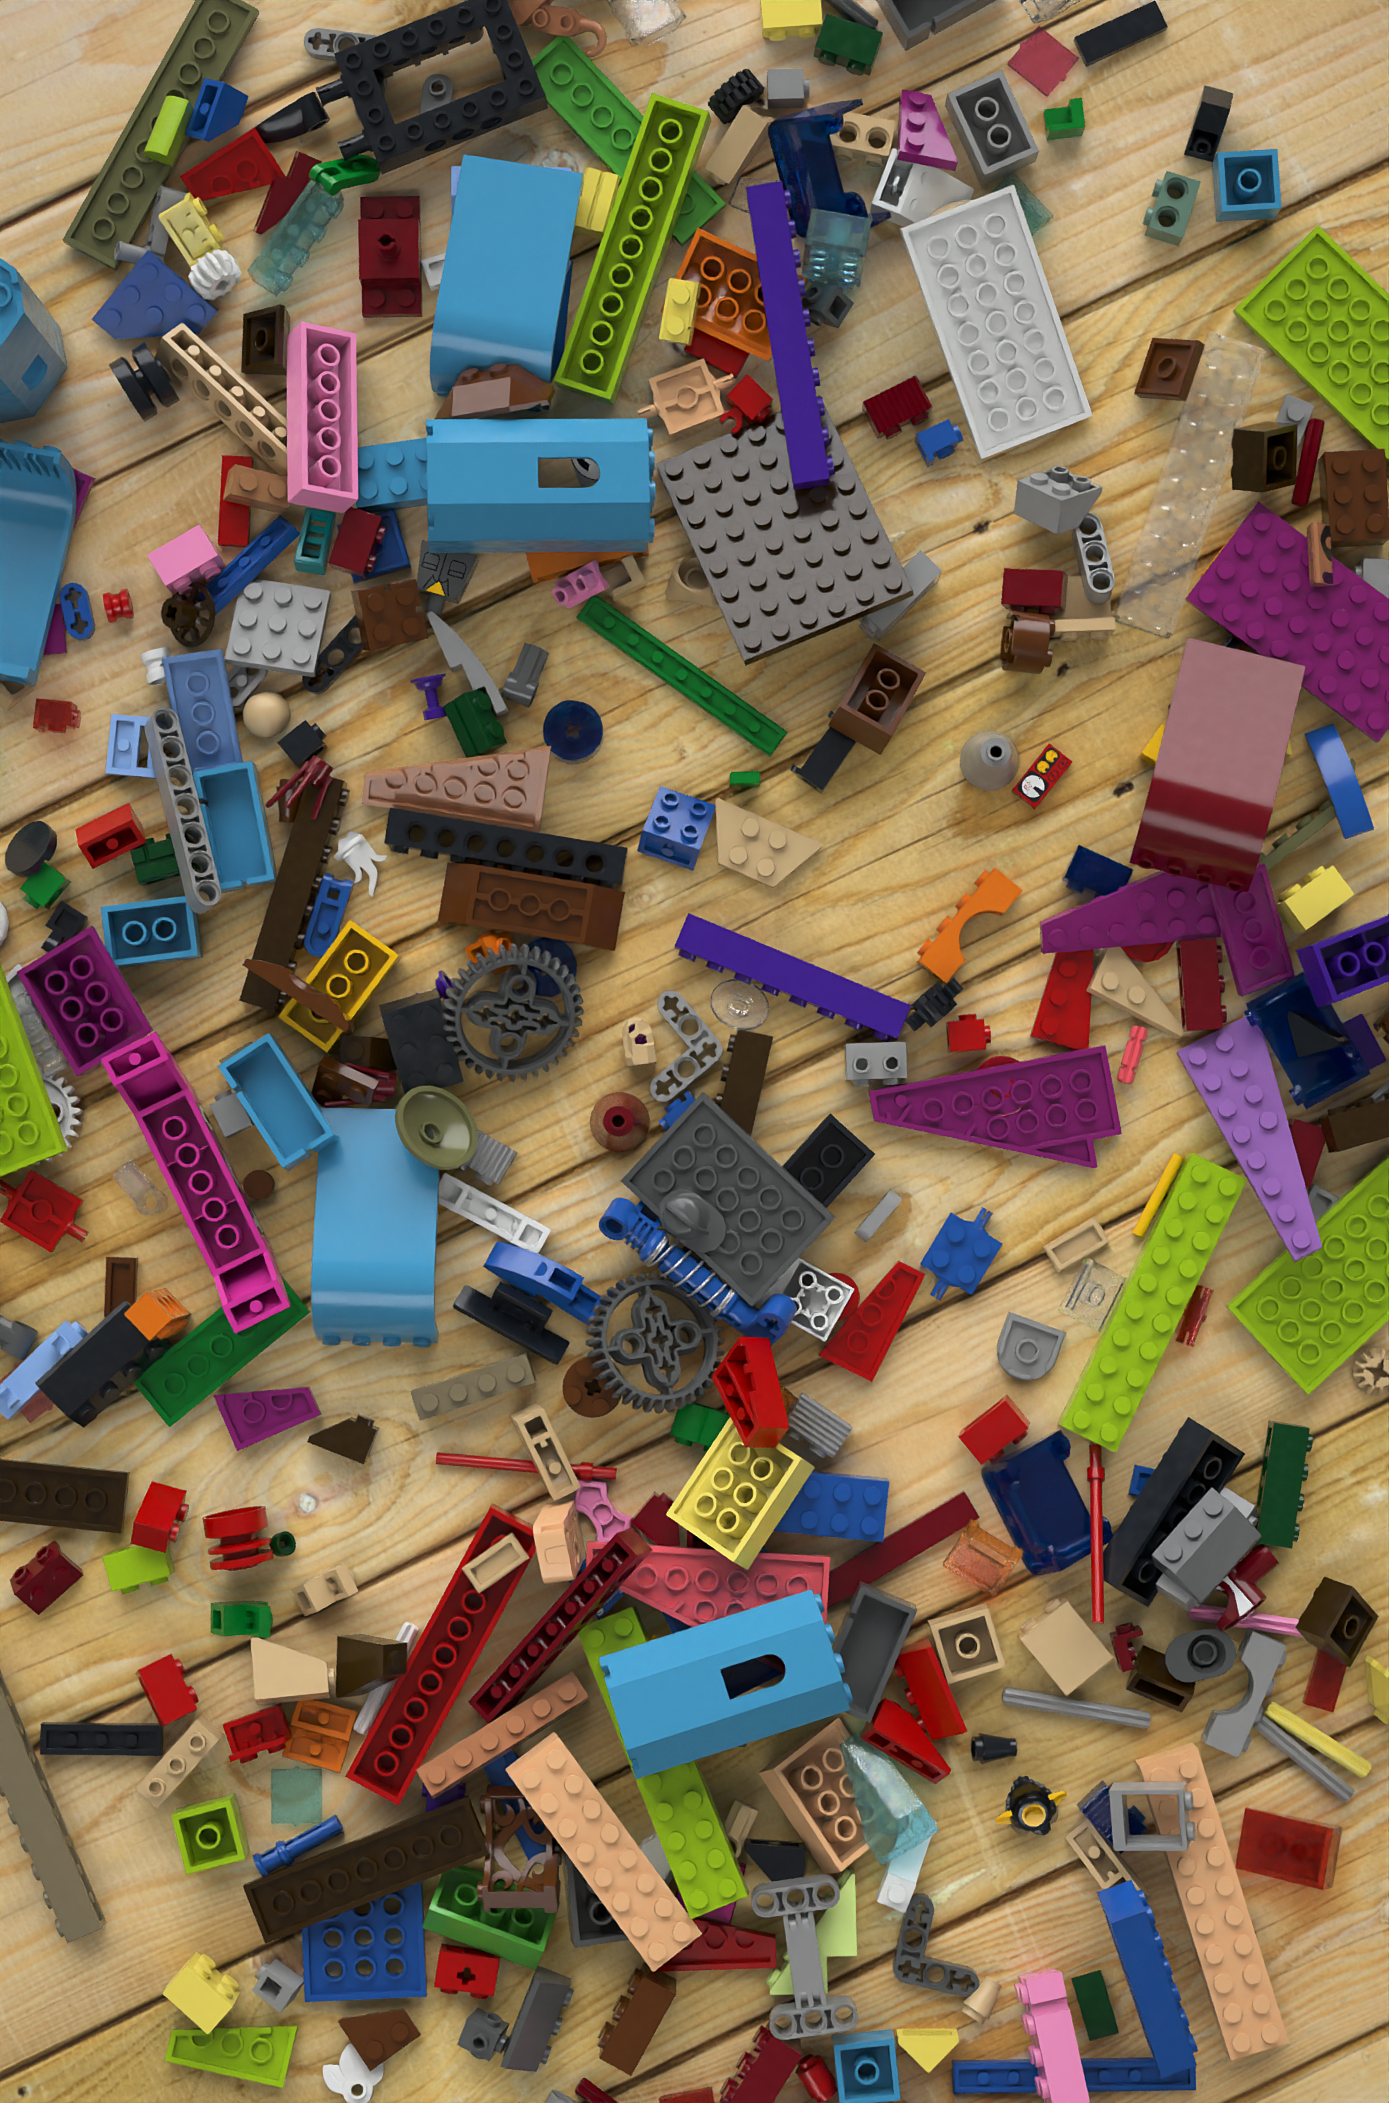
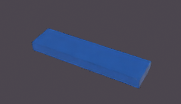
M279 515L221 573L205 586L213 598L215 616L300 535L298 530L284 517ZM202 591L199 592L197 600L199 603L206 600Z

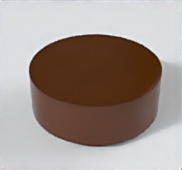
M254 1170L245 1177L243 1187L245 1193L250 1198L263 1200L273 1193L275 1182L267 1171Z

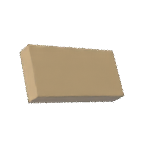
M1094 1216L1044 1245L1043 1249L1057 1273L1109 1244L1110 1241Z
M511 1532L463 1566L462 1570L478 1593H481L529 1559V1555Z

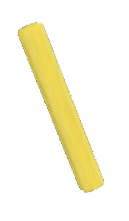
M1269 1702L1265 1707L1263 1715L1360 1778L1368 1775L1372 1765L1361 1756L1276 1702Z

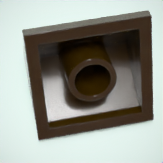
M279 304L243 314L241 373L287 375L286 336L290 332V315L284 305Z

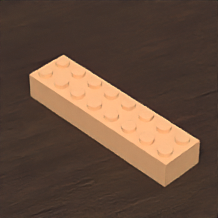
M555 1732L551 1733L505 1769L653 1972L702 1934Z

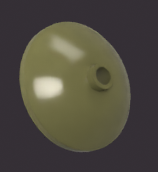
M419 1086L408 1091L399 1101L395 1111L396 1129L403 1145L417 1160L429 1167L440 1170L456 1169L470 1160L477 1148V1127L467 1107L456 1096L439 1087Z

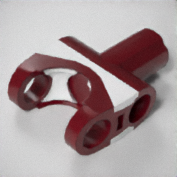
M1263 1544L1258 1545L1243 1558L1215 1589L1226 1594L1229 1600L1228 1606L1223 1612L1224 1615L1215 1624L1220 1632L1230 1629L1247 1618L1267 1598L1255 1584L1279 1565V1562Z

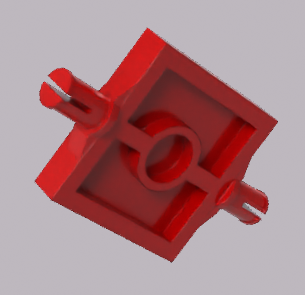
M30 1170L23 1183L16 1188L0 1179V1193L9 1198L7 1209L0 1219L1 1223L49 1252L55 1250L61 1238L66 1234L71 1235L81 1243L85 1240L83 1236H87L89 1232L74 1224L75 1215L84 1200L34 1170Z

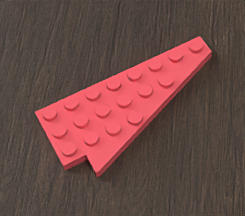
M587 1541L586 1567L608 1542ZM649 1545L652 1551L618 1588V1590L691 1627L812 1589L813 1594H819L825 1610L821 1612L824 1624H826L830 1556L759 1552L747 1570L728 1559L716 1549ZM767 1654L754 1658L785 1674V1665L778 1656Z

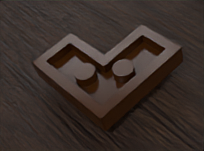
M324 1056L319 1064L311 1094L322 1106L325 1102L341 1100L344 1095L355 1102L370 1106L379 1081Z

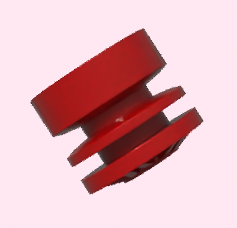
M265 1506L233 1509L202 1518L205 1537L220 1539V1544L208 1549L209 1555L222 1554V1557L210 1560L211 1570H242L258 1566L262 1562L273 1559L272 1549H258V1547L270 1544L271 1538L256 1537L257 1531L268 1527Z

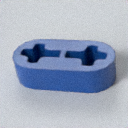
M69 583L60 592V602L66 629L74 639L85 641L90 639L95 632L88 592L80 584ZM73 590L78 594H82V597L77 599L79 609H75L74 604L67 600V597L72 595L71 591ZM79 614L81 620L84 623H88V626L84 627V633L82 634L78 630L73 629V626L78 625L76 615Z

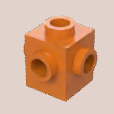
M492 929L478 935L479 940L465 947V951L469 960L475 964L478 962L477 953H481L483 958L489 956L487 953L488 948H492L494 953H498L500 944L504 945L506 951H509L513 941L509 932L503 931L496 934L495 930ZM502 966L492 970V972L496 975L506 971L510 966Z

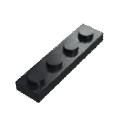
M43 1722L41 1723L40 1755L162 1756L164 1727L161 1728L159 1723Z

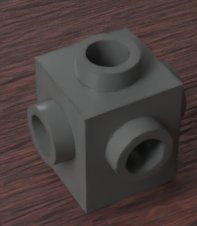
M816 280L807 289L806 297H803L801 301L802 309L808 308L810 322L817 326L825 324L835 328L840 327L854 304L836 283L832 281L823 283Z
M477 2008L467 2018L457 2045L470 2051L478 2059L490 2061L497 2052L501 2054L504 2051L509 2037L505 2035L509 2023L503 2021L495 2013L485 2012Z

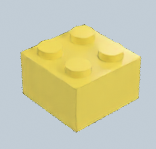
M1321 865L1302 878L1304 881L1302 886L1297 883L1278 895L1281 901L1276 904L1277 910L1295 935L1306 931L1355 895L1334 866L1324 869Z
M196 1951L171 1979L162 1994L205 2033L209 2034L233 2007L241 1991L238 1989V1983L227 1974L223 1976L215 1969L216 1964L209 1956L205 1954L200 1955Z

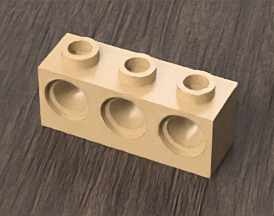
M808 104L800 148L806 149V152L812 155L828 153L835 155V158L842 161H852L853 158L863 160L866 165L880 167L888 162L896 121ZM815 127H821L826 131V134L822 137H816L810 131ZM851 133L854 135L855 140L851 143H846L840 139V135ZM877 138L882 140L885 145L882 148L876 149L870 146L869 141Z
M201 1714L135 1789L158 1809L224 1734Z

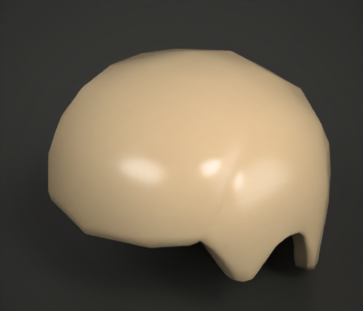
M271 691L253 695L243 709L244 725L251 734L261 738H270L281 733L291 717L288 702L280 694Z

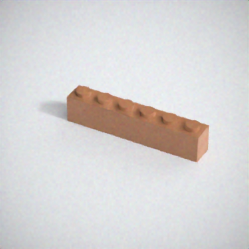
M572 1671L419 1767L416 1771L434 1800L587 1703L589 1696Z

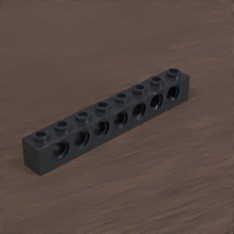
M391 807L384 840L386 845L391 846L390 851L408 854L409 849L421 851V857L438 859V854L450 856L451 862L467 864L468 859L480 861V866L497 868V865L500 864L509 866L510 871L527 873V869L539 871L538 875L556 878V875L559 874L568 876L570 881L586 883V879L598 881V886L615 889L616 884H623L628 848ZM414 827H423L426 833L425 838L420 842L411 841V830ZM447 831L454 833V844L450 847H442L439 843L441 834ZM479 836L485 841V846L480 852H472L469 849V841L473 837ZM506 841L513 843V854L509 857H501L498 853L499 845ZM538 846L544 850V857L541 861L531 862L528 860L527 854L532 847ZM568 851L573 854L574 861L569 867H561L557 864V857L561 852ZM593 856L600 857L603 860V867L598 872H590L586 867L588 859Z

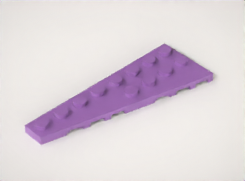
M1254 1011L1223 1027V1029H1219L1178 1050L1177 1056L1295 1263L1322 1249V1244L1257 1012Z

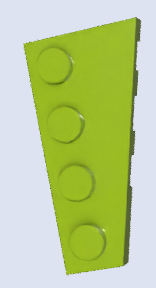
M298 2025L214 2028L209 2034L205 2033L201 2028L173 2029L164 2061L283 2088Z

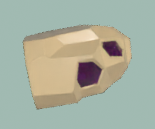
M639 1018L628 1019L623 1026L622 1032L627 1067L657 1063L651 1027L647 1022Z

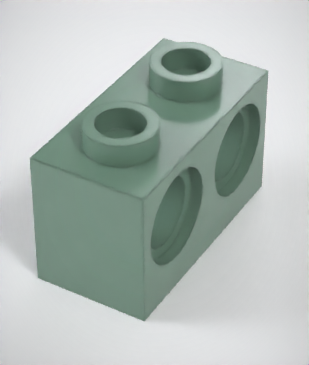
M1166 171L1163 180L1157 179L1152 192V197H1156L1154 208L1148 207L1143 220V225L1147 226L1145 236L1179 246L1183 239L1201 182ZM1177 189L1181 193V198H1171L1167 190ZM1162 216L1168 217L1172 221V226L1163 227L1160 225L1158 218Z

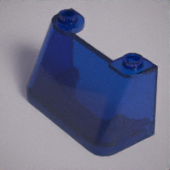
M1303 970L1246 1003L1248 1009L1244 1011V1014L1252 1027L1258 1025L1294 1087L1289 1092L1297 1106L1303 1103L1304 1107L1308 1109L1371 1074L1332 1004L1317 1007ZM1303 1010L1351 1039V1042L1344 1047L1298 1058L1287 1015L1289 1011Z
M1061 1430L1054 1431L988 1464L981 1470L983 1482L1024 1565L1036 1576L1061 1572L1091 1554L1090 1514L1063 1462L1070 1457L1071 1445ZM1103 1516L1104 1546L1110 1542L1113 1533L1110 1522Z

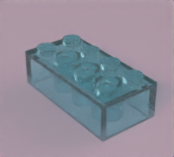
M812 208L801 276L807 277V280L811 283L814 280L823 283L824 281H832L843 289H853L854 286L860 287L872 219Z

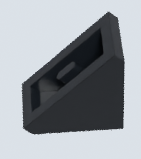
M1303 1010L1289 1011L1287 1015L1298 1058L1344 1047L1351 1042V1039Z

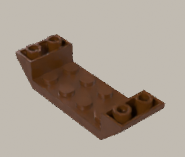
M448 862L438 922L466 927L469 925L615 951L625 892L594 884L474 864Z

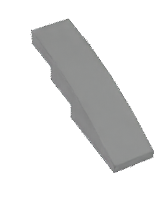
M432 611L426 613L452 673L464 668L472 689L487 691L497 716L501 717L509 713L495 683L473 651Z

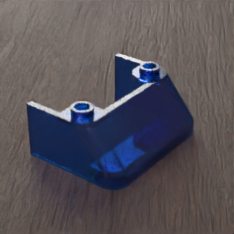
M862 99L819 105L774 120L768 127V137L779 179L782 181L783 190L790 191L792 208L788 209L790 220L794 219L796 234L802 238L863 233L891 218L890 212L867 214L865 202L858 193L852 191L844 192L830 135L842 129L844 124L843 114L862 106Z

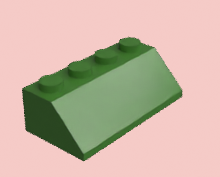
M462 1865L442 1873L422 1928L536 1970L544 1952L556 1913H545V1907L491 1908L490 1912H484L483 1901H478L477 1886L478 1882H483V1872ZM499 1881L494 1891H504L503 1888L506 1882ZM513 1884V1886L506 1891H516L517 1885Z

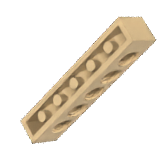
M184 323L179 324L161 338L155 359L158 358L161 364L271 468L280 476L287 477V420Z

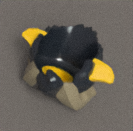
M1019 1776L1013 1782L1014 1786L1011 1787V1792L1008 1793L1005 1801V1812L996 1817L995 1822L997 1824H1009L1018 1834L1034 1833L1036 1835H1046L1051 1830L1050 1824L1056 1822L1058 1818V1804L1067 1797V1793L1065 1791L1052 1793L1044 1784L1035 1782L1033 1779H1029L1028 1776Z

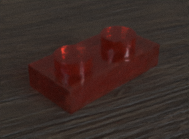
M1317 1648L1302 1702L1309 1706L1334 1712L1347 1666Z

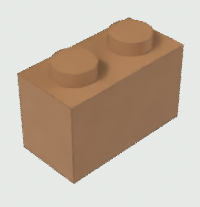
M235 464L228 470L223 500L281 514L289 508L287 477Z

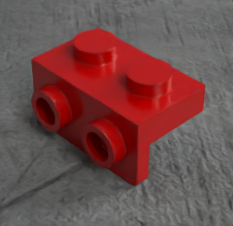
M281 1703L222 1724L232 1754L229 1755L230 1762L238 1759L241 1764L258 1758V1752L266 1749L269 1754L285 1749V1743L293 1738Z

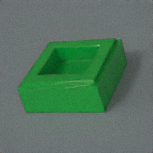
M758 771L731 772L729 775L730 787H759L760 773Z

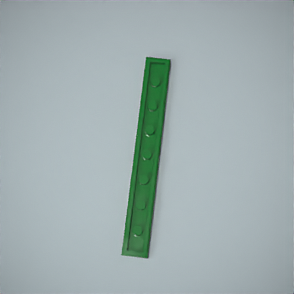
M594 595L590 597L577 615V620L767 756L771 757L787 735V731L599 596Z

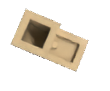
M339 1564L291 1589L304 1616L316 1613L330 1604L358 1592L355 1585L356 1579L345 1564Z

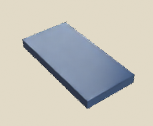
M223 648L163 657L162 662L170 705L179 719L191 771L197 772L243 763Z

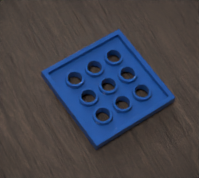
M422 1881L369 1902L371 1910L366 1914H360L353 1908L302 1929L305 2002L427 1996L425 1930L422 1928L424 1923ZM389 1897H395L400 1901L401 1909L398 1912L391 1913L385 1909L384 1901ZM390 1928H397L402 1933V1940L398 1943H391L386 1939L385 1932ZM360 1929H366L371 1933L372 1941L365 1945L360 1944L355 1938V1933ZM337 1931L341 1935L342 1942L337 1946L329 1945L325 1940L327 1932ZM397 1958L402 1961L404 1969L397 1974L391 1973L387 1968V1962L390 1959ZM360 1960H368L373 1965V1972L369 1975H362L358 1972L356 1965ZM331 1961H337L342 1965L343 1973L339 1976H331L326 1970V1965Z

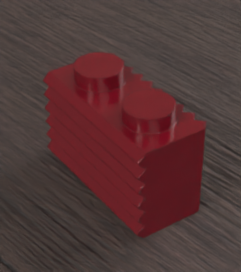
M913 376L865 400L862 404V410L876 438L879 439L885 436L888 440L899 435L902 432L901 427L909 423L917 426L928 420L927 414L931 413L932 405L917 376Z

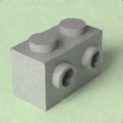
M906 1042L845 1044L846 1081L852 1080L853 1086H871L870 1080L882 1079L883 1085H901L900 1079L907 1078Z

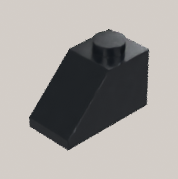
M745 1839L744 1851L772 1882L804 1877L806 1850L804 1842Z

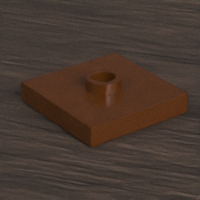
M1152 338L1134 394L1140 398L1187 401L1205 344L1199 340Z

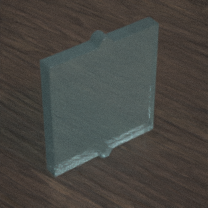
M295 1766L294 1769L271 1770V1824L293 1823L294 1826H298L300 1823H322V1769H300L299 1766Z

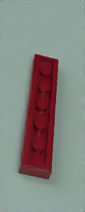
M964 1491L960 1492L885 1537L883 1542L875 1543L830 1570L827 1609L855 1593L859 1581L866 1584L872 1583L979 1519L980 1517Z

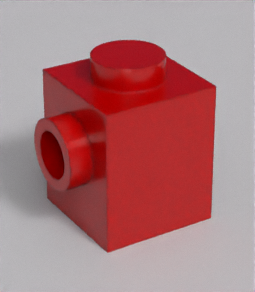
M976 1014L958 1015L959 1021L946 1023L948 1053L985 1050L986 1044L991 1043L990 1026H985L984 1019L977 1020Z

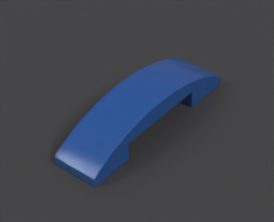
M1334 724L1305 733L1306 741L1313 759L1318 765L1344 839L1374 830L1355 772Z

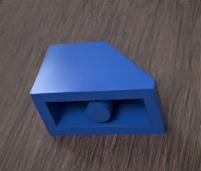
M204 78L185 135L209 142L239 125L249 96L225 82Z

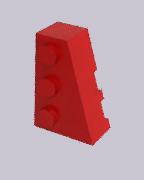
M739 1337L711 1377L744 1446L749 1448H775L788 1431L789 1424L770 1340L763 1337Z

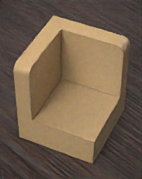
M633 555L621 559V565L602 573L603 578L610 586L607 589L613 602L646 587L644 577Z

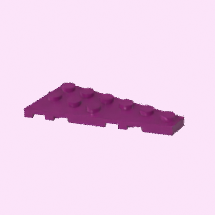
M1164 871L1155 872L1120 887L1118 891L1094 898L1090 903L1078 908L1068 909L1040 921V943L1043 954L1221 937L1208 884L1184 876H1172Z

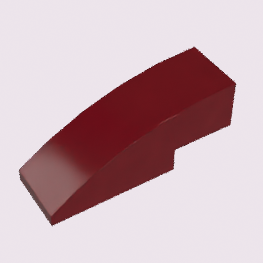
M296 151L286 179L274 174L254 226V232L262 235L293 209L312 183V180L309 178L310 170L322 161Z

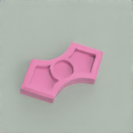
M577 1478L581 1488L574 1493L576 1509L586 1514L594 1523L597 1530V1542H609L616 1533L630 1528L632 1516L619 1512L612 1505L607 1495V1482L586 1481Z

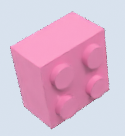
M200 525L195 526L147 555L164 585L173 595L179 592L180 596L189 594L192 590V587H189L192 582H200L204 579L210 581L222 572V568L226 567L209 536Z

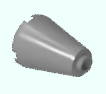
M983 731L973 735L965 743L960 754V768L964 778L972 786L983 790H997L1005 787L1016 776L1020 763L1019 753L1013 741L1006 735L996 731ZM990 752H991V753H994V754L997 756V758H996V757H993V756L990 754Z

